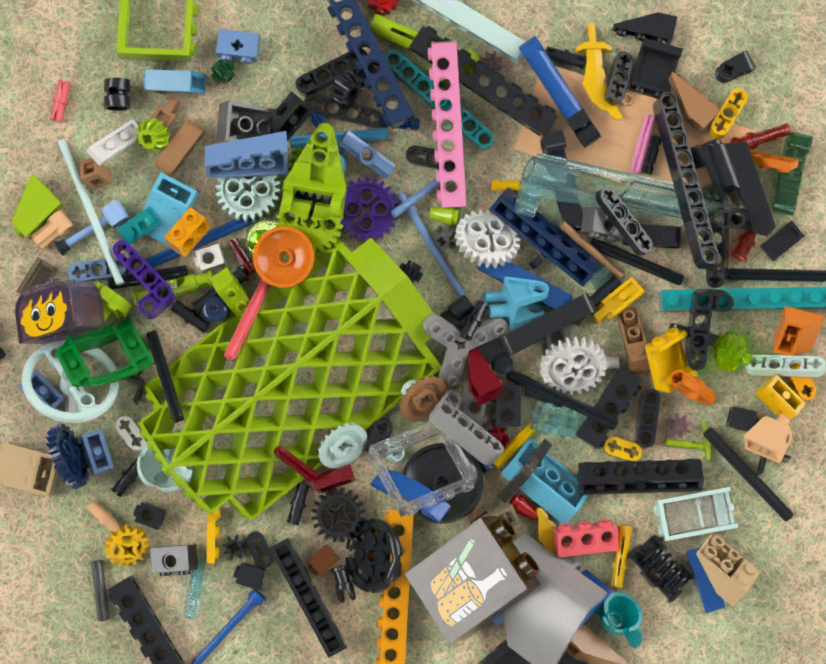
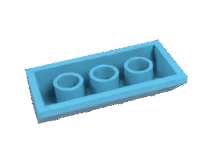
M530 438L501 473L562 524L568 523L588 497V495H579L577 477Z

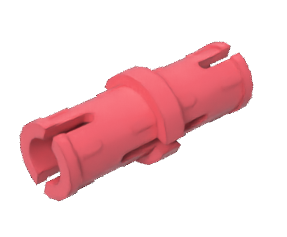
M58 80L56 95L52 99V102H54L50 117L52 121L63 122L65 107L69 103L67 98L71 86L70 82Z

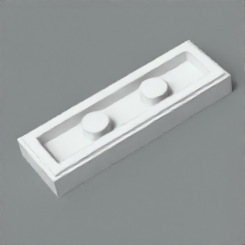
M133 119L88 147L87 153L101 166L139 141L135 136L138 124Z

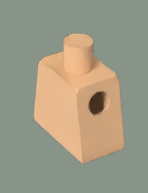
M780 414L776 420L768 416L763 417L744 435L745 449L780 464L792 439L791 427L788 425L790 423L789 417L784 414Z

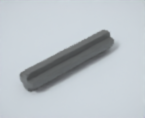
M95 560L91 562L97 620L106 621L109 619L103 561Z

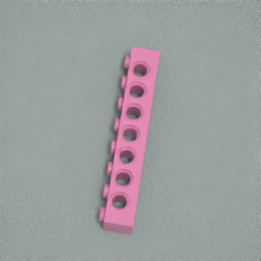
M457 41L432 42V47L428 48V59L433 62V68H429L430 81H434V89H431V101H435L436 108L432 109V121L437 124V130H433L434 142H438V150H435V162H439V170H436V182H440L441 190H437L438 202H442V208L466 206L467 200ZM440 58H446L449 61L447 68L442 69L438 66L437 62ZM441 79H448L451 86L448 89H442L439 86V81ZM448 99L452 103V107L445 110L440 106V102ZM444 120H450L453 123V127L450 130H445L442 127L441 123ZM446 140L452 141L454 148L446 150L443 147V142ZM450 160L455 163L456 167L453 170H447L444 167V163ZM448 181H454L457 187L454 190H448L445 184Z

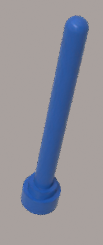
M253 589L248 594V601L198 654L192 661V664H201L253 607L260 606L266 598L258 590Z

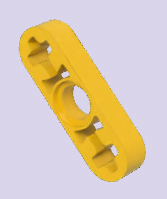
M736 88L731 91L709 128V133L713 138L723 139L748 100V95L743 89ZM739 96L740 100L738 101L736 106L733 105L732 103L734 102L735 98ZM724 110H730V111H732L734 117H732V118L726 117V116L724 115L723 111H724ZM723 122L724 126L722 127L721 131L718 132L716 129L720 125V123Z

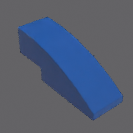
M699 547L687 551L686 557L706 614L725 608L723 598L716 593L696 555L700 549Z

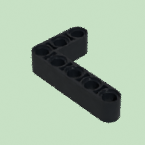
M561 129L541 135L540 146L562 222H567L574 230L579 232L581 231L583 213L565 154L567 144Z

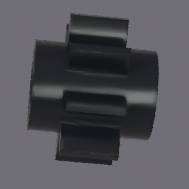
M408 260L407 264L402 262L399 267L412 283L414 281L419 283L423 276V273L420 272L422 267Z
M238 534L233 540L230 536H227L229 542L222 543V546L226 547L223 555L229 553L231 555L230 560H233L235 555L242 558L240 552L247 551V548L243 547V543L246 540H238ZM234 542H237V546L240 547V549L236 550L234 553L232 552V548H230L229 545L234 544Z

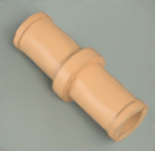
M96 499L87 507V510L100 521L99 524L101 526L104 525L109 531L116 532L117 526L121 529L124 528L112 516V513L110 511L107 512Z

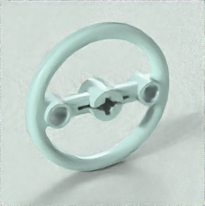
M66 340L48 343L33 352L24 365L22 387L27 400L41 414L61 422H85L102 415L114 403L119 390V381L110 383L109 392L100 404H95L94 396L86 393L83 387L72 386L59 359L55 358L57 357L55 352L59 346L62 347ZM96 348L84 351V353L93 356L101 362L108 373L117 370L114 362L101 349ZM43 357L48 359V365L56 369L61 376V391L67 395H72L76 400V413L63 412L51 408L36 395L32 387L31 375L35 365Z

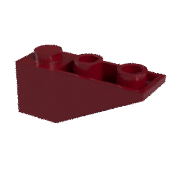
M477 347L469 350L467 356L468 388L480 406L500 397L503 383L500 377L494 374L489 361H485Z

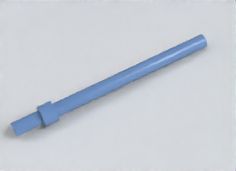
M405 192L397 195L401 203L408 199ZM411 206L405 211L407 217L412 219L458 298L462 295L466 296L417 214L416 206Z

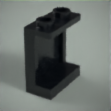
M644 38L629 88L640 94H645V92L653 94L652 97L656 99L665 92L671 93L668 78L672 72L676 73L683 48Z

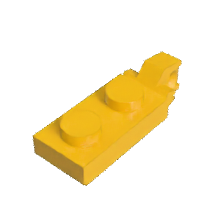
M630 277L601 301V304L598 306L600 310L593 315V319L598 324L607 318L612 320L643 296L645 290L633 277Z
M220 508L211 515L207 512L208 564H215V559H219V547H215V538H219V526H215V522L221 517Z

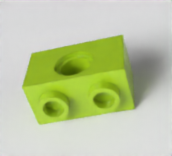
M226 267L210 278L218 295L233 313L239 317L245 312L251 298Z

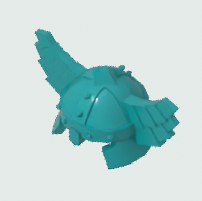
M623 592L611 593L594 614L599 616L602 626L606 629V633L625 636L630 646L636 649L643 641V633L639 628L643 620L642 609L632 596Z

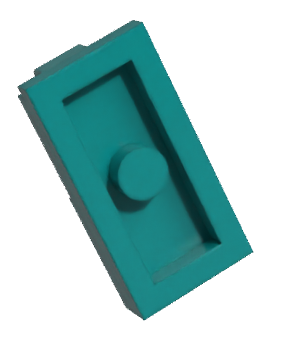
M148 207L119 226L117 230L123 239L131 244L156 228L161 222L151 207Z

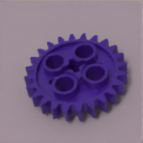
M366 177L365 182L358 178V184L350 181L351 187L346 189L344 215L341 224L345 226L343 233L345 234L350 231L349 238L351 239L356 235L357 242L362 237H364L365 242L369 237H372L376 242L377 235L383 239V232L390 234L389 226L395 228L392 220H398L399 217L394 218L391 211L396 208L394 206L399 201L392 200L396 194L388 193L391 189L390 186L385 189L383 188L384 181L378 185L376 184V178L372 182H369L368 177ZM364 191H370L373 197L370 200H364L361 194ZM377 197H380V200L370 208V214L366 212L356 223L353 222L355 218L363 213V206L369 207ZM383 205L387 211L385 214L379 215L375 211L376 207ZM348 206H357L358 212L353 215L347 212ZM364 219H369L372 222V226L369 229H364L361 226V222Z

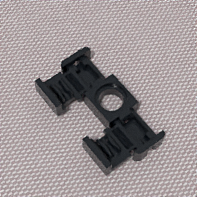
M652 535L643 545L636 546L628 554L627 559L631 558L642 570L640 572L642 577L652 588L657 587L668 599L666 603H670L682 593V589H677L682 588L694 577L682 564H678L677 566L683 567L681 572H687L688 577L675 589L671 590L672 585L664 586L667 579L659 580L661 572L658 579L653 580L650 578L649 571L652 568L656 569V566L649 568L648 565L651 560L643 561V558L657 546L659 548L665 546L656 535Z

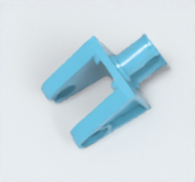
M504 277L503 289L501 291L483 293V301L487 304H500L488 305L489 318L505 317L509 330H514L543 316L545 311L542 305L535 302L547 298L549 286L541 281ZM534 290H540V291H544V292L538 293V292H535ZM530 310H536L539 313H533Z

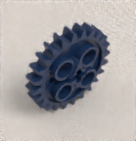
M60 423L52 426L47 431L48 436L46 439L49 442L47 446L49 447L48 453L52 456L51 462L55 464L54 469L58 470V476H62L63 483L66 482L68 487L71 486V489L85 486L87 481H89L88 476L90 474L87 470L89 467L84 452L81 449V443H78V437H75L74 431H70L69 426L66 427L65 424Z

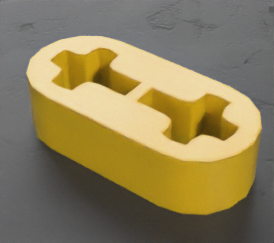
M617 437L608 438L603 445L604 451L607 454L627 461H637L642 455L639 445ZM614 440L616 441L615 445L620 446L621 450L614 449L611 452L610 447L607 445ZM632 447H635V451L638 454L630 458V454L624 452V448L632 449Z

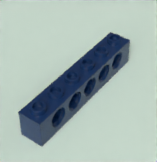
M509 187L489 209V211L582 287L586 285L602 265Z

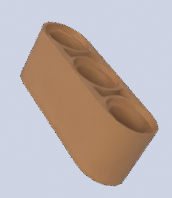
M188 119L157 158L154 166L169 177H173L203 138L205 130Z

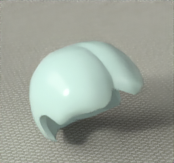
M182 429L174 430L172 433L182 432ZM146 442L137 458V472L141 481L147 486L157 487L166 493H173L183 489V486L179 488L174 483L172 475L168 477L161 468L163 464L161 465L155 459L154 454L156 453L149 449L147 446L148 442ZM165 449L164 452L171 462L175 449ZM193 466L174 467L188 482L191 480Z

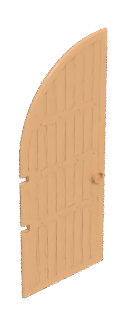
M556 67L602 137L584 148L539 78L537 79L532 95L539 99V104L544 107L548 105L556 111L555 114L558 118L548 133L562 129L567 144L565 154L569 168L577 170L578 164L581 163L584 164L582 172L619 184L622 183V178L624 177L628 179L626 185L628 187L653 194L676 195L662 141L661 145L658 146L659 152L655 165L653 164L654 170L652 175L642 173V169L639 174L630 171L644 117L646 115L655 117L653 104L657 100L656 98L626 89L624 99L617 105L622 118L616 120L609 116L607 111H602L591 101L582 85L584 75ZM615 89V90L612 92V93L614 94V97H615V98H617V97L615 96L617 89ZM532 109L530 117L538 120L539 112ZM680 109L690 148L715 139L709 133L713 120L700 133L685 121ZM656 120L651 136H660ZM721 122L716 130L718 132L721 131L724 123ZM733 124L721 141L722 143L747 141L750 147L756 131ZM522 125L514 150L544 159L540 146L541 137ZM706 166L696 169L701 189L713 184Z

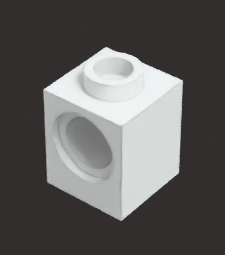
M219 244L195 251L197 256L194 257L197 269L201 268L203 273L226 265ZM207 254L214 255V261L210 264L204 263V257Z

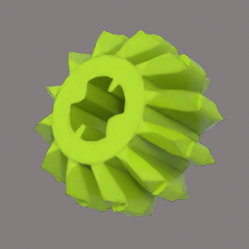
M149 118L138 125L135 136L139 139L138 144L143 145V150L148 149L149 153H157L169 144V137L171 135L167 133L168 127L163 126V121L158 122L157 118Z

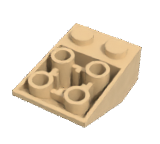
M3 442L0 454V484L53 497L58 480V470L54 469L55 464L51 462L52 456L49 453Z
M713 532L696 553L716 593L732 607L747 593L760 574V571L753 564L749 563Z

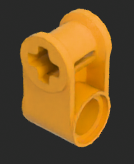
M799 363L790 366L792 369L801 367ZM787 376L793 391L803 401H808L815 397L816 387L811 377ZM804 388H809L810 392L807 393V395H803L801 393V391L804 390Z

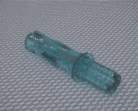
M197 557L198 569L191 572L188 595L185 596L187 597L184 615L186 618L196 619L199 599L202 600L200 594L207 558Z

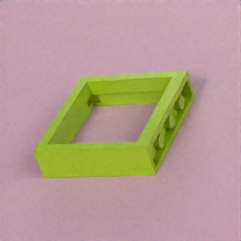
M120 0L116 52L119 59L192 62V55H195L196 43H193V36L197 35V24H194V17L198 16V4H195V0H187L184 49L128 47L131 0Z

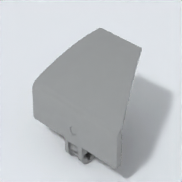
M523 534L513 543L520 554L527 552L536 561L540 572L535 576L541 585L504 611L507 644L531 664H558L588 613L605 598L607 592L578 572L582 566L581 562H576L569 556L558 558L530 536Z

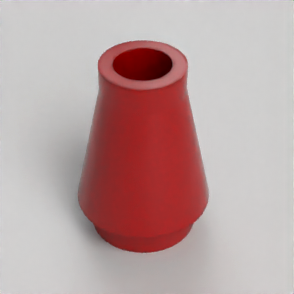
M516 493L509 501L517 514L532 521L538 516L536 508L523 494L519 495Z

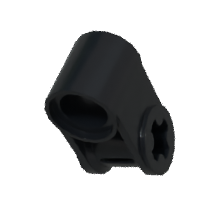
M746 50L723 62L716 69L715 77L719 82L726 83L756 69V66ZM723 70H725V71L728 70V71H729V74H728V73H725V74H724V73H723Z
M382 418L375 423L363 452L382 459L393 430L390 420ZM386 423L389 431L381 433L378 424Z

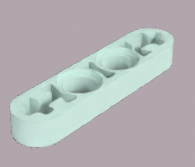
M750 355L744 361L746 372L750 375L774 376L777 374L778 376L820 377L826 371L824 359L818 356ZM773 362H777L780 364V366L776 369H772L769 367V365ZM793 363H799L801 367L798 369H792L790 368V365Z

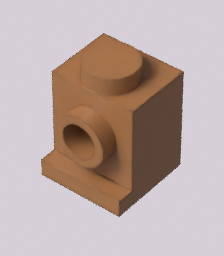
M93 158L81 161L80 180L93 189L111 184V169L104 164L99 166Z

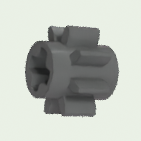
M448 224L444 228L439 225L435 230L436 233L432 236L435 239L436 246L444 250L448 246L453 249L457 241L454 238L456 229Z

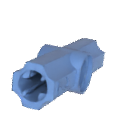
M349 130L343 132L339 137L337 144L383 178L386 179L394 171L396 165ZM365 150H370V156L366 159H363V152Z

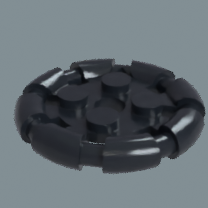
M372 518L360 522L359 524L362 525L361 529L356 526V530L359 533L357 536L353 532L350 533L352 539L347 540L346 549H350V552L352 549H355L354 557H351V555L350 557H345V564H348V575L352 576V582L355 586L364 592L379 593L388 589L391 582H395L402 566L400 557L403 554L398 535H395L393 527L383 520ZM374 551L376 552V555H375V559H376V560L373 559V553H374ZM390 554H392V562H389Z

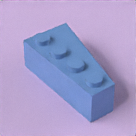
M286 131L205 146L206 177L288 175Z

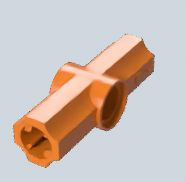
M681 369L671 373L669 377L671 385L680 390L682 395L706 407L714 404L716 400L715 391L706 386L704 381L689 375Z

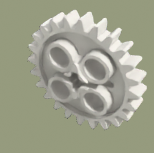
M481 209L478 210L477 214L474 211H471L470 216L465 214L464 219H460L455 230L454 238L457 239L456 245L460 246L459 252L465 251L464 258L470 256V262L473 263L476 260L478 261V266H481L482 263H485L486 268L490 264L497 268L498 263L504 266L506 262L510 263L512 258H515L520 248L519 243L521 239L518 238L519 234L497 216L490 214L488 209L485 214H483Z
M577 336L574 337L573 341H570L567 337L566 343L558 340L559 346L552 344V351L546 350V356H542L540 367L544 383H548L549 387H554L558 391L561 389L564 394L566 391H570V395H573L576 390L581 394V389H585L588 392V386L596 387L595 381L601 382V376L606 375L607 360L603 349H600L599 344L594 345L593 340L586 343L585 337L581 341H578Z

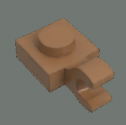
M171 96L164 108L158 105L150 119L157 118L158 122L163 121V126L168 127V132L177 118L173 112L179 106V100Z

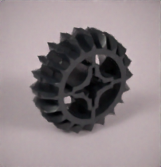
M334 487V494L331 495L329 490H325L327 497L324 498L320 494L318 497L322 502L314 501V504L319 507L318 509H311V512L317 513V516L311 517V520H318V523L313 525V527L317 528L320 526L322 528L318 532L319 535L324 531L327 533L324 538L325 540H328L329 536L332 535V542H336L337 536H340V542L342 543L344 542L345 535L348 540H351V532L356 536L359 534L355 528L356 526L360 529L362 528L359 520L365 521L366 518L360 517V513H366V509L359 510V506H362L364 503L363 501L358 504L355 502L359 495L354 496V498L350 497L353 492L352 490H349L346 495L344 494V487L341 488L340 493H337V488ZM344 498L337 508L326 505V502L330 499ZM348 502L355 509V520L346 514L345 509ZM342 505H344L342 509L344 513L342 514H344V517L348 520L344 518H339L335 522V524H333L335 519L333 516V512L329 511V509L337 512L339 509H341ZM322 510L331 516L332 520L328 528L323 523ZM339 522H346L352 525L346 531H334Z

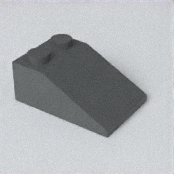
M234 101L220 103L216 144L277 133L266 123L276 109Z

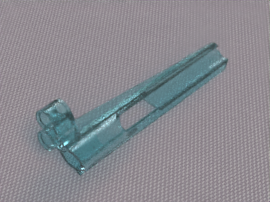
M541 153L530 158L523 170L522 182L518 189L514 209L515 214L535 218L538 207H541V199L600 207L595 198L597 192L581 189L575 183L576 178L580 175L593 174L630 183L628 189L619 195L629 211L682 218L673 183ZM701 190L708 214L716 208L723 207L717 193ZM605 194L604 199L607 200L608 195ZM716 212L714 214V219L719 217L721 214Z

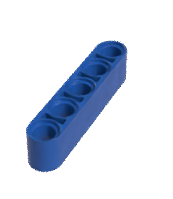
M506 262L504 266L498 263L497 268H494L492 264L486 268L485 263L476 267L479 271L503 284L504 277L529 279L546 283L549 286L548 296L546 299L538 302L552 310L566 304L573 298L569 293L511 262ZM534 290L535 292H538V293L544 292V291H540V290Z

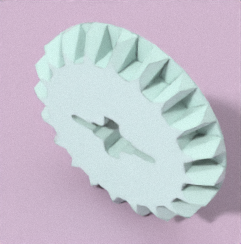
M345 423L343 427L338 425L336 430L331 429V433L325 435V440L320 441L321 446L318 447V456L322 464L329 468H339L350 464L363 452L367 442V434L359 424L351 423L349 425Z

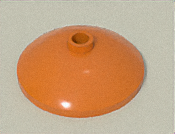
M279 226L266 231L258 239L253 251V263L258 275L266 283L279 288H289L303 282L312 271L315 260L314 249L309 238L298 229L289 226ZM285 254L289 255V260L287 262L283 261V256Z

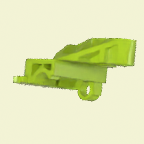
M319 124L283 184L280 212L276 215V218L280 219L276 226H289L304 233L312 243L314 253H316L317 247L321 252L325 250L324 245L331 248L330 241L336 243L337 239L335 236L340 237L341 235L338 229L343 228L341 221L344 215L347 187L335 132L330 124ZM319 132L325 133L328 138H322ZM317 152H323L325 157H320ZM295 190L333 197L331 204L316 202L311 220L309 214L312 211V201L295 198ZM287 212L293 213L295 217H290ZM331 219L335 224H330L327 220Z

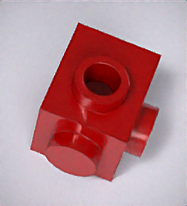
M368 0L367 6L378 15H391L392 10L396 11L399 0Z

